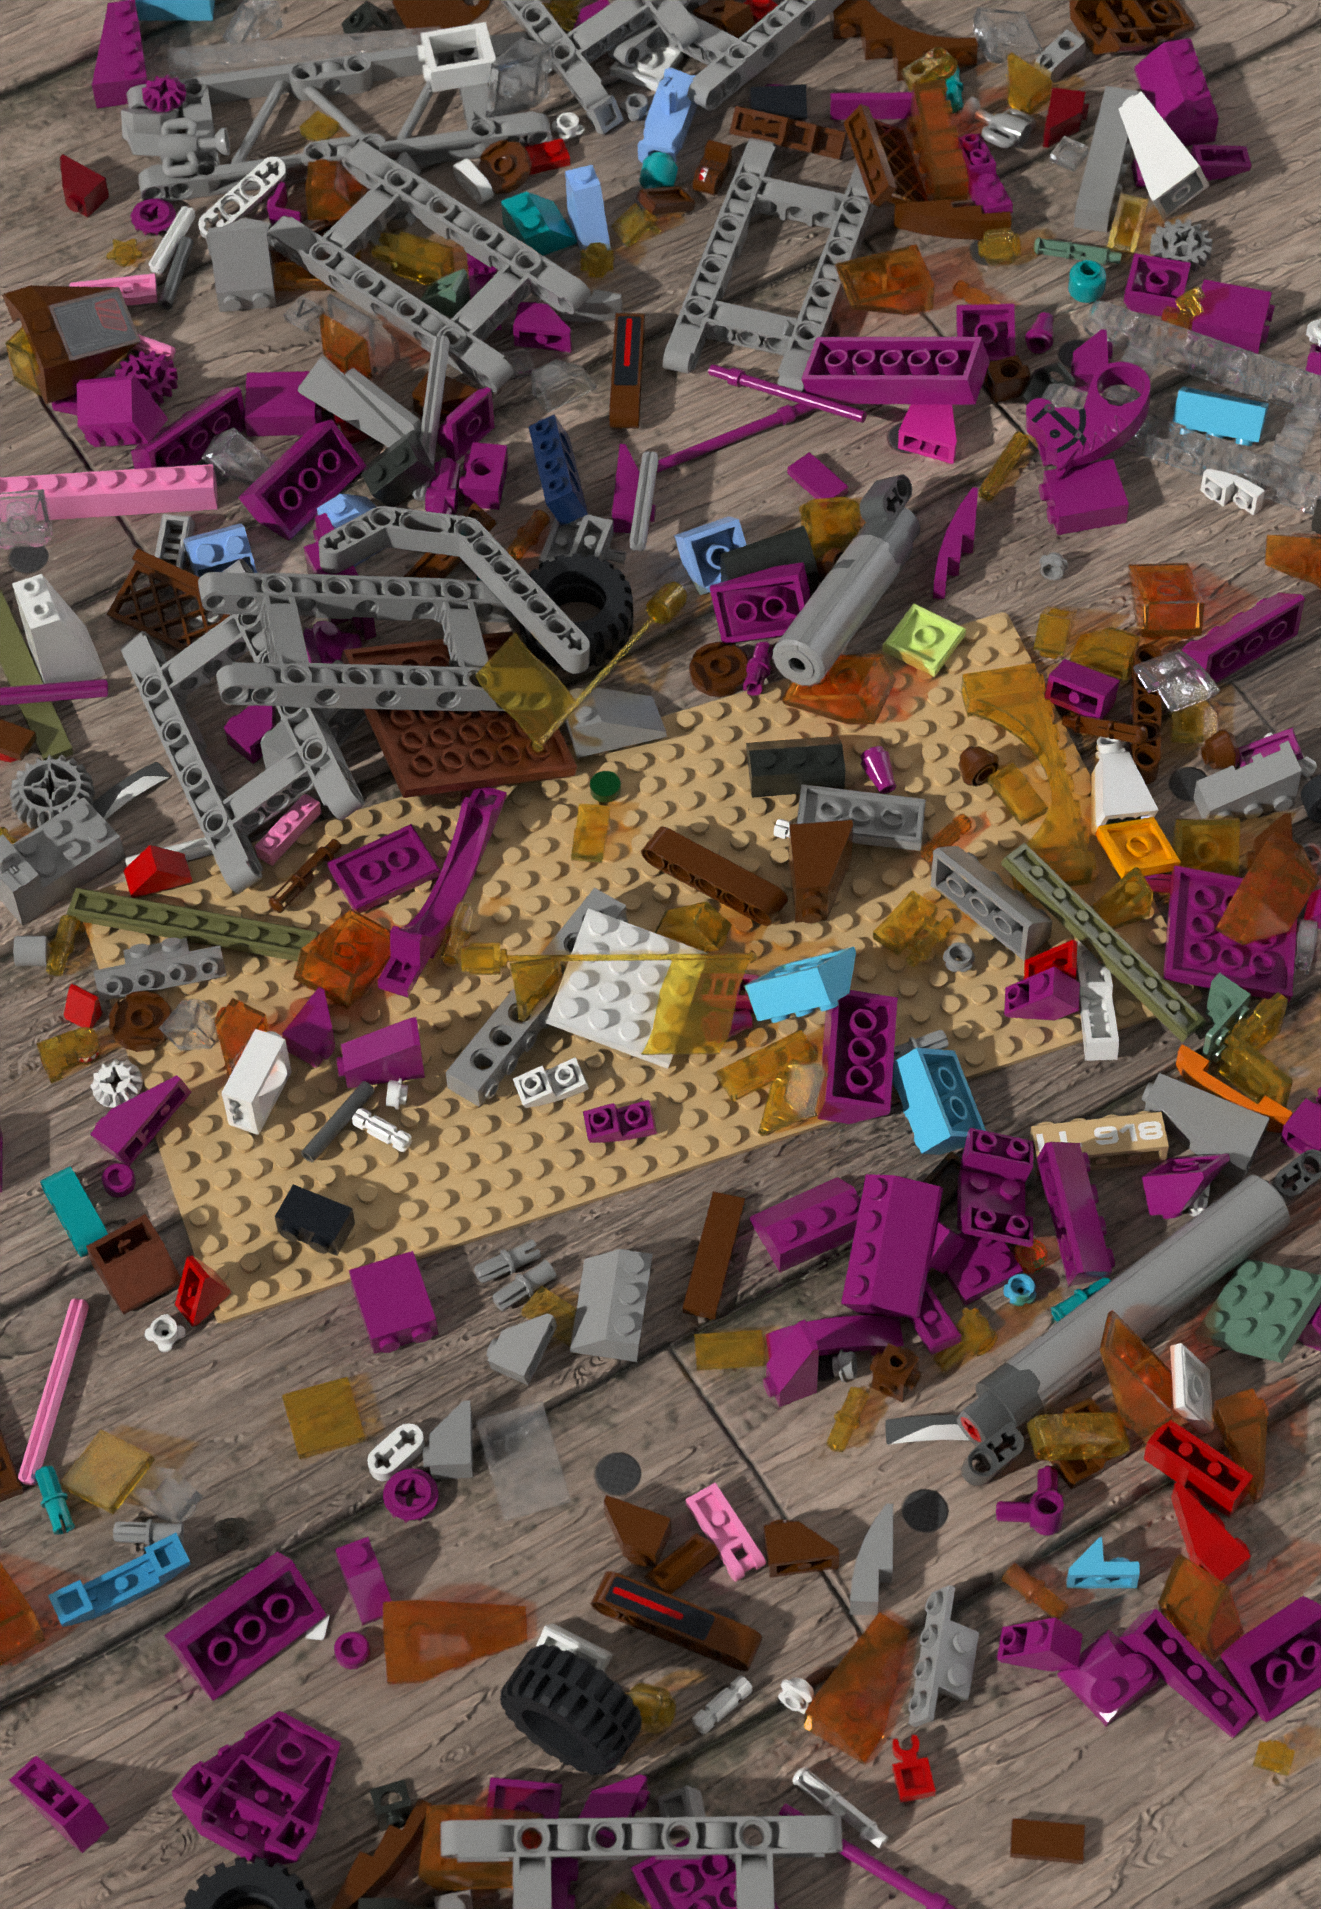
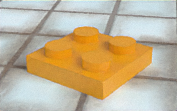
M1154 817L1098 826L1095 835L1122 880L1171 872L1174 866H1179L1181 863Z

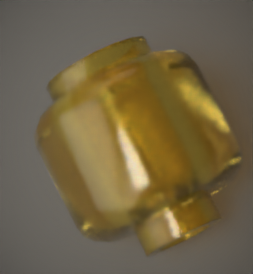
M1009 227L987 230L983 235V240L978 241L980 258H985L986 263L992 267L1013 264L1017 256L1021 255L1019 234L1014 233Z
M640 1682L635 1684L629 1692H625V1694H629L633 1699V1704L640 1711V1716H642L641 1731L657 1734L672 1724L676 1714V1702L672 1699L669 1690L664 1687Z

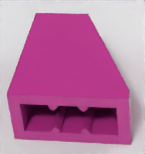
M910 404L899 429L898 449L954 464L957 439L952 405Z

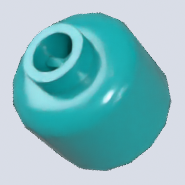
M655 152L643 160L639 183L644 189L672 187L675 184L678 166L670 155Z
M1092 260L1080 261L1073 265L1069 273L1068 291L1071 297L1082 303H1092L1102 297L1106 285V271L1104 267Z

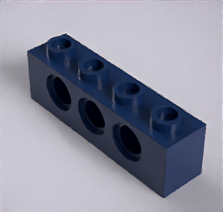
M555 414L528 426L546 505L561 526L587 515L588 511L569 435Z

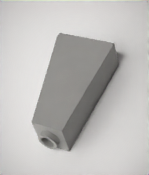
M1159 1073L1154 1084L1150 1082L1147 1084L1142 1096V1101L1146 1102L1144 1111H1150L1151 1113L1162 1112L1167 1133L1197 1155L1229 1153L1230 1160L1220 1172L1235 1184L1245 1179L1266 1135L1269 1117Z

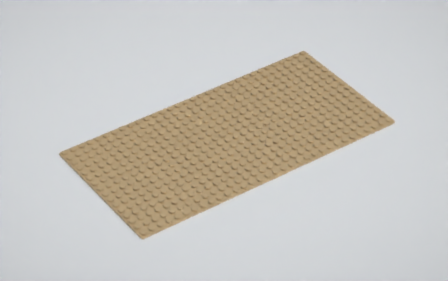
M1002 612L959 625L966 629V635L935 677L883 652L881 649L833 664L822 681L814 686H801L786 678L764 685L762 692L756 696L749 695L747 691L663 716L661 720L667 737L580 758L576 757L573 745H568L567 747L577 765L575 776L492 786L491 788L507 792V797L477 871L434 959L429 958L408 998L379 989L378 979L391 957L390 931L392 927H404L415 918L428 899L438 877L356 915L330 873L327 865L328 862L324 861L313 872L315 879L282 913L275 912L269 906L268 900L321 846L325 847L332 839H336L342 845V848L334 855L335 860L410 824L414 827L441 872L455 833L461 804L465 797L470 798L474 789L403 798L402 796L356 810L342 821L333 817L311 824L273 866L258 858L263 868V871H261L262 878L240 894L235 893L228 886L214 855H209L187 862L192 883L136 897L142 900L320 932L321 937L312 964L221 948L226 976L150 991L162 996L172 1009L174 1027L170 1037L162 1045L149 1051L136 1052L126 1049L129 1061L137 1066L142 1074L143 1084L140 1094L176 1075L183 1080L192 1092L155 1135V1139L194 1256L215 1270L232 1291L213 1310L216 1321L224 1324L351 1282L349 1270L410 1251L414 1252L416 1260L429 1257L837 1123L818 1119L826 1011H821L819 1007L814 1008L815 1011L801 1017H796L795 1013H792L789 1018L776 1023H772L771 1019L757 1021L755 1013H750L753 1023L752 1028L746 1029L717 1044L715 1041L710 1043L705 1038L702 1029V1019L707 1017L710 1012H730L732 1010L691 1004L668 1069L550 1025L547 1028H542L537 1035L533 1047L528 1052L524 1051L518 1058L514 1071L510 1075L503 1077L499 1082L495 1095L491 1099L487 1098L480 1107L448 1089L446 1071L594 888L626 905L629 924L707 952L708 956L701 974H751L760 977L782 964L854 946L856 957L850 990L898 997L895 1046L909 1042L910 1037L917 1039L932 1032L943 1030L947 1036L949 1046L942 1050H953L956 1052L966 1080L1083 1042L1080 1006L1079 1011L1055 1021L1008 1018L1004 1015L1005 988L1024 980V961L931 887L933 851L936 848L959 846L966 853H972L981 865L989 871L996 872L1006 885L1013 890L1020 891L1030 904L1037 909L1044 910L1052 920L1050 939L1029 958L1070 940H1079L1001 865L1004 857L1023 843H1026L1163 978L1167 925L1149 889L1144 888L1143 878L1137 877L1122 880L1096 835H1093L1091 831V776L1066 727L1062 725V719L1055 705L1044 700L1046 688L1009 615ZM839 736L843 745L846 769L845 790L878 794L877 787L860 766L862 761L860 756L869 748L882 746L884 751L889 752L893 777L897 786L895 790L886 795L926 799L921 851L852 843V860L827 921H819L814 924L805 922L795 923L788 860L789 837L782 839L775 836L774 826L778 819L790 821L791 824H797L800 794L752 797L746 743ZM971 746L974 748L981 746L995 753L999 758L997 772L991 779L980 786L966 785L963 782L958 766L961 753ZM600 771H611L618 775L621 781L619 797L607 803L595 800L590 793V780L594 774ZM659 827H667L778 886L788 896V902L770 926L761 925L653 867L644 860L641 850ZM260 840L251 843L252 846H253V849H254L255 853H256L255 845H256ZM126 881L95 890L131 897ZM290 881L277 894L275 899H278L293 883ZM299 888L282 904L283 907L300 891ZM83 922L98 969L124 965L123 950L130 949L134 945H151L168 939L167 937ZM188 942L189 951L215 947ZM957 942L965 943L973 951L975 961L972 962V968L967 972H952L947 969L946 962L943 960V954L951 944ZM563 973L554 974V976L564 975ZM1111 973L1113 983L1112 998L1117 1030L1157 1018ZM1165 980L1191 1006L1201 1002L1202 993L1198 986ZM704 984L701 995H708L710 985ZM716 987L715 995H720L722 987ZM317 988L324 989L335 1040V1049L332 1055L327 1060L324 1059L316 1068L288 1053L292 1072L259 1135L229 1125L221 1092L254 1030L273 1031L282 1037V1033ZM729 988L727 995H733L734 989ZM741 990L740 995H745L746 991ZM125 996V997H120V998H115V999H110L109 1001H110L111 1007H113V1005H114L118 1000H119V1002H121L123 999L126 998V996ZM538 996V997H535V998H536V999H544V998H546V997H545V996ZM417 1017L425 1078L402 1081V1085H408L406 1105L400 1104L398 1110H395L393 1106H386L388 1083L371 1085L375 1092L361 1107L371 1112L372 1117L376 1115L396 1126L397 1131L403 1130L410 1134L412 1142L405 1152L398 1151L392 1147V1143L388 1145L367 1133L368 1129L362 1130L354 1126L351 1119L313 1163L307 1161L302 1156L301 1151L357 1088H347L346 1077H339L337 1057H343L341 1044L408 1018ZM519 1019V1020H517L516 1022L522 1023V1022H526L527 1020H526V1019ZM502 1042V1043H499V1044H497V1045H499V1046H506V1045H508L509 1043ZM572 1058L577 1059L588 1084V1090L549 1104L524 1108L513 1078L540 1066L548 1070ZM481 1066L478 1069L485 1070L490 1068V1066ZM893 1084L891 1105L901 1102L898 1091ZM646 1100L650 1101L657 1134L616 1142L590 1143L588 1141L583 1111L614 1103L617 1108H621ZM293 1184L353 1208L355 1225L338 1256L328 1252L326 1254L316 1252L308 1244L299 1240L296 1242L289 1241L278 1232L275 1215Z

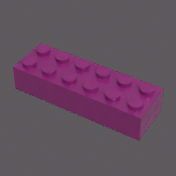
M816 337L801 380L807 394L840 404L976 405L990 361L982 337Z

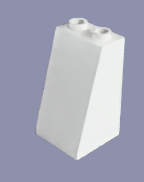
M1141 91L1139 94L1127 98L1122 107L1119 108V112L1149 196L1164 221L1206 189L1209 184L1199 164Z
M39 574L12 583L29 649L43 684L92 680L104 676L105 671L87 627L46 578Z

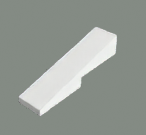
M1077 941L1076 976L1077 981L1080 982L1079 1006L1085 1061L1118 1060L1119 1037L1112 998L1113 983L1111 972L1080 941Z

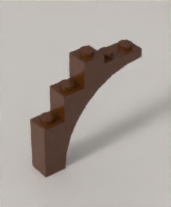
M845 0L829 14L833 39L861 37L865 60L892 58L897 81L924 79L923 74L925 75V70L939 69L945 61L955 63L959 67L977 65V38H949L911 30L895 23L880 13L867 0Z

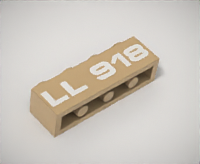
M1141 1111L1127 1116L1107 1115L1100 1119L1091 1120L1077 1118L1070 1122L1055 1124L1053 1122H1043L1037 1126H1031L1029 1140L1033 1141L1035 1177L1041 1176L1037 1157L1045 1143L1048 1142L1080 1143L1082 1152H1087L1091 1170L1162 1163L1166 1161L1169 1148L1162 1112L1151 1113L1150 1111Z

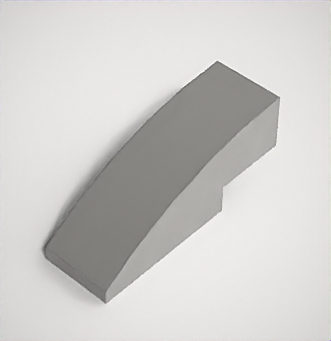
M886 1504L863 1540L852 1577L849 1615H878L879 1583H892L893 1504Z

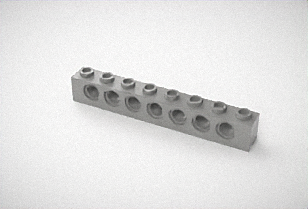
M596 888L591 891L446 1071L448 1089L478 1107L487 1098L491 1099L495 1095L499 1082L505 1075H510L516 1068L518 1058L524 1051L528 1052L533 1047L537 1035L542 1028L550 1026L546 1024L563 977V975L554 976V974H564L587 909L595 910L628 923L625 904ZM545 996L546 998L536 999L535 997ZM519 1019H526V1020H527L526 1022H522V1023L516 1022V1021L519 1020ZM502 1042L509 1043V1044L506 1045V1046H499V1045H497V1044L502 1043ZM481 1066H490V1068L485 1070L478 1069Z

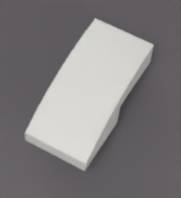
M1206 469L1203 472L1201 491L1209 499L1215 500L1223 507L1232 500L1239 508L1245 509L1253 516L1262 509L1265 490L1227 472Z
M572 1058L548 1070L540 1066L513 1078L524 1108L556 1102L589 1089L576 1058Z

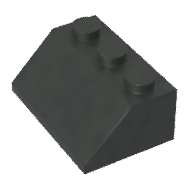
M803 525L721 554V582L775 566L804 562L809 590L811 592L817 589L818 568L805 526Z
M839 736L746 743L752 797L800 794L801 784L845 789L846 769L843 745Z

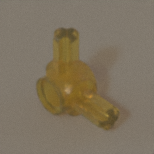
M968 1308L963 1309V1317L955 1325L961 1334V1342L938 1352L934 1356L935 1364L942 1371H949L967 1354L971 1356L984 1355L997 1342L999 1335L989 1326V1322L980 1314L977 1308L972 1310Z

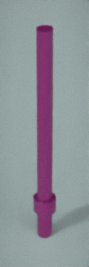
M714 364L709 367L708 374L710 376L726 380L729 385L739 388L746 386L864 423L867 418V412L746 375L745 371L734 367L731 370Z
M800 403L793 406L785 405L778 408L776 413L659 459L657 473L780 423L785 425L793 422L795 417L810 412L815 408Z
M786 1803L778 1816H806ZM842 1838L843 1851L838 1852L839 1854L924 1905L926 1909H957L949 1904V1899L938 1892L934 1894Z

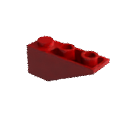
M1178 1481L1174 1484L1171 1500L1192 1569L1218 1595L1248 1570L1251 1560L1249 1548L1240 1538H1234L1225 1529V1525L1218 1515L1213 1512L1209 1513L1201 1505L1198 1495L1192 1489L1185 1488Z

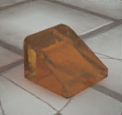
M1166 306L1163 309L1159 334L1187 342L1194 313Z

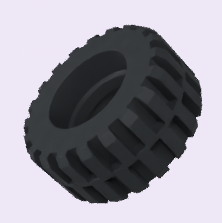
M572 553L571 557H564L563 554L556 556L554 561L546 560L539 565V570L535 568L528 574L558 607L570 602H585L601 610L591 619L573 622L590 641L589 666L595 665V667L605 664L607 658L610 660L614 659L619 655V649L623 650L626 647L634 628L632 589L629 582L625 580V575L619 569L614 570L613 564L606 560L600 562L599 557L593 555L581 557V553ZM519 621L523 642L532 651V654L539 660L544 658L545 663L550 666L560 665Z
M545 1644L531 1648L501 1689L500 1700L502 1709L505 1710L506 1716L515 1723L514 1726L520 1732L528 1736L532 1743L544 1749L543 1751L548 1755L559 1759L561 1763L567 1766L570 1765L580 1772L586 1771L590 1775L596 1776L599 1774L601 1776L612 1772L641 1730L642 1716H640V1711L633 1704V1699L629 1694H625L622 1687L616 1681L613 1682L607 1677V1674L601 1669L598 1670L584 1658L581 1659L575 1656L574 1653L568 1650L563 1651L557 1646L551 1645L548 1647Z
M246 1857L235 1858V1865L226 1868L224 1862L214 1866L216 1873L211 1877H208L206 1873L196 1880L199 1888L196 1892L192 1889L188 1890L184 1897L186 1907L181 1908L238 1909L247 1905H262L271 1909H316L310 1891L305 1889L303 1881L296 1873L290 1875L287 1867L278 1862L273 1867L269 1866L268 1859L260 1857L255 1858L254 1864L247 1863Z

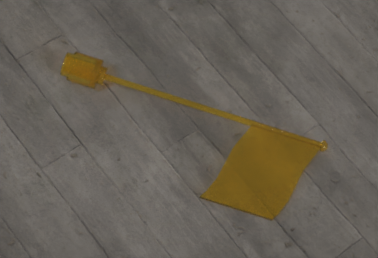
M670 582L664 584L646 604V611L650 618L576 700L558 677L526 648L516 632L479 670L475 677L486 693L522 727L533 741V750L541 752L544 749L543 745L645 631L654 622L665 625L672 621L685 606L687 592L679 583Z
M470 942L469 946H461V971L469 972L470 975H501V968H507V962L672 960L660 989L653 1029L641 1055L720 1054L731 1030L740 984L749 962L753 963L757 959V954L753 950H750V953L507 955V949H501L500 942Z

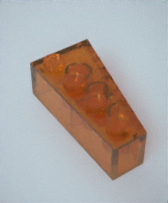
M938 80L912 84L911 116H908L906 119L907 129L909 133L914 135L913 149L915 154L919 153L920 155L919 169L921 174L926 175V192L932 195L933 201L951 199L952 203L968 200L969 179L962 149H959L957 128L952 123L950 100L945 101L946 81Z

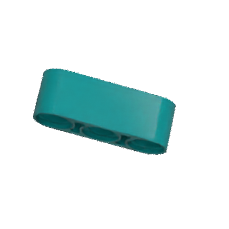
M69 1166L40 1180V1184L73 1246L82 1258L88 1255L86 1246L108 1235L73 1169Z

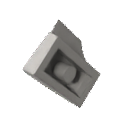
M123 108L121 110L122 137L127 140L132 154L160 156L158 136H162L161 127L167 120L177 119L178 111L157 112L151 109ZM173 130L169 132L170 134H177L178 130Z

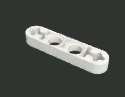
M274 156L266 158L205 212L198 223L202 237L206 239L208 233L206 231V223L209 221L213 224L219 219L218 211L223 219L217 222L216 227H222L242 219L278 186L279 182H283L286 177L284 162ZM278 166L279 175H269L266 178L268 185L265 186L262 179L268 175V167L276 168ZM249 183H257L261 190L256 196H249L245 192V187ZM230 201L237 202L240 205V210L238 213L230 215L224 210L226 203Z

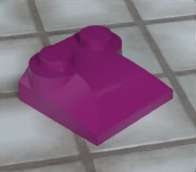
M1134 253L1123 302L1126 307L1137 313L1167 318L1177 316L1182 309L1191 263Z
M1015 304L956 306L957 337H982L990 362L1016 355Z
M488 387L477 390L446 417V422L439 427L437 442L446 449L447 457L454 462H457L471 449L472 442H479L495 428L492 390Z
M318 621L312 628H305L303 632L309 663L333 664L337 659L343 662L341 659L343 650L363 648L360 635L340 631L336 625L328 621Z
M1109 1629L1080 1653L1077 1668L1060 1670L1057 1673V1676L1106 1727L1157 1684L1159 1677L1153 1671L1150 1661L1145 1656L1134 1653Z

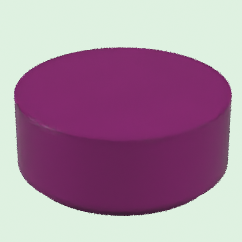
M112 1164L102 1174L103 1188L112 1197H125L135 1188L136 1179L134 1172L126 1164Z
M355 1631L342 1634L334 1645L337 1662L346 1669H357L365 1665L370 1657V1646L367 1638Z

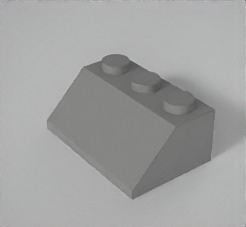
M617 1249L584 1260L570 1352L637 1362L653 1254Z

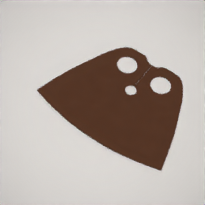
M392 0V3L410 34L419 45H422L421 33L468 25L488 8L490 0H480L475 6L467 5L463 0Z

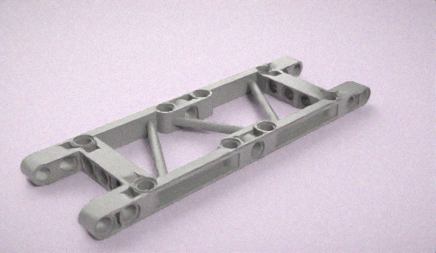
M513 32L490 36L497 62V73L521 70L534 61L535 56L532 42L527 33ZM417 46L179 79L181 83L185 84L186 99L175 110L178 111V118L187 117L195 121L197 124L195 137L197 139L215 137L210 104L268 97L230 164L220 165L217 148L200 150L196 155L198 169L190 176L168 177L163 172V164H158L141 171L138 179L143 201L158 198L171 202L227 194L265 160L245 161L281 95L292 93L296 99L301 101H314L351 136L314 141L305 146L302 154L278 157L285 164L286 177L283 182L286 185L352 176L344 167L342 158L360 141L367 143L395 162L401 153L407 152L417 166L478 158L488 146L500 140L516 141L523 147L552 141V133L548 117L543 113L531 111L494 117L487 83L459 88L467 130L410 138L434 93L430 81L426 82L399 135L393 141H386L383 136L376 133L365 134L324 97L344 93L345 95L363 93L371 89L373 81L423 74L422 65H425V61H419ZM477 47L433 54L436 66L480 59ZM146 84L133 86L128 90V108L149 109L142 99V88H145ZM163 89L160 93L161 98L168 89ZM189 160L173 162L171 166L187 165L190 162ZM271 166L268 167L269 173L264 179H262L265 186L268 185L266 182V178L269 175H279L278 166L276 168H272ZM249 183L245 187V191L261 189L257 183Z

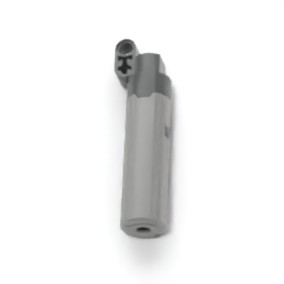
M901 474L879 479L873 483L860 502V514L866 523L773 648V661L776 668L791 682L801 686H814L822 681L910 558L913 542L920 533V524L916 516L904 507L912 496V484L906 475Z

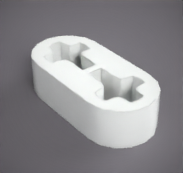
M464 159L453 165V172L457 181L475 202L481 205L493 198L494 194L490 183L470 160Z
M402 1424L370 1452L367 1460L372 1477L379 1481H388L395 1473L403 1470L417 1458L425 1445L421 1429L415 1424ZM405 1436L408 1439L414 1437L415 1444L412 1446L407 1443L403 1446L402 1438ZM389 1459L390 1467L381 1466L378 1468L377 1460L387 1461Z

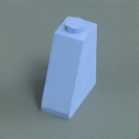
M593 165L565 171L568 220L583 258L611 252L601 185Z

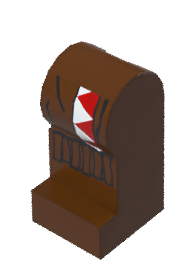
M712 140L707 141L705 154L694 175V191L713 196L717 195L732 166V145Z

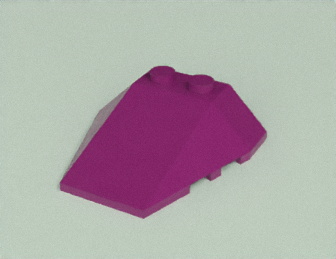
M278 1711L245 1732V1736L231 1746L226 1744L218 1749V1754L205 1763L200 1761L193 1765L173 1789L172 1797L200 1835L241 1857H246V1860L255 1863L256 1857L268 1859L269 1866H274L277 1862L282 1865L296 1863L316 1836L341 1742L282 1711Z

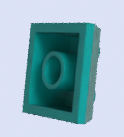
M527 191L501 201L502 220L507 232L536 250L542 256L577 244L575 235L554 201Z

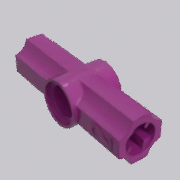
M442 458L439 462H435L434 470L436 475L432 477L431 487H427L425 511L456 515L460 464L452 459Z

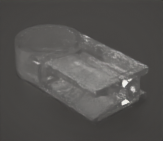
M1300 920L1295 946V974L1296 970H1305V975H1309L1316 946L1317 921Z

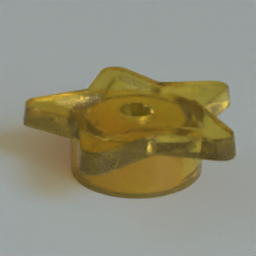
M135 238L125 242L114 239L112 241L113 249L106 255V259L115 260L116 264L122 267L130 266L136 262L137 258L143 257L142 252L136 248L137 240Z

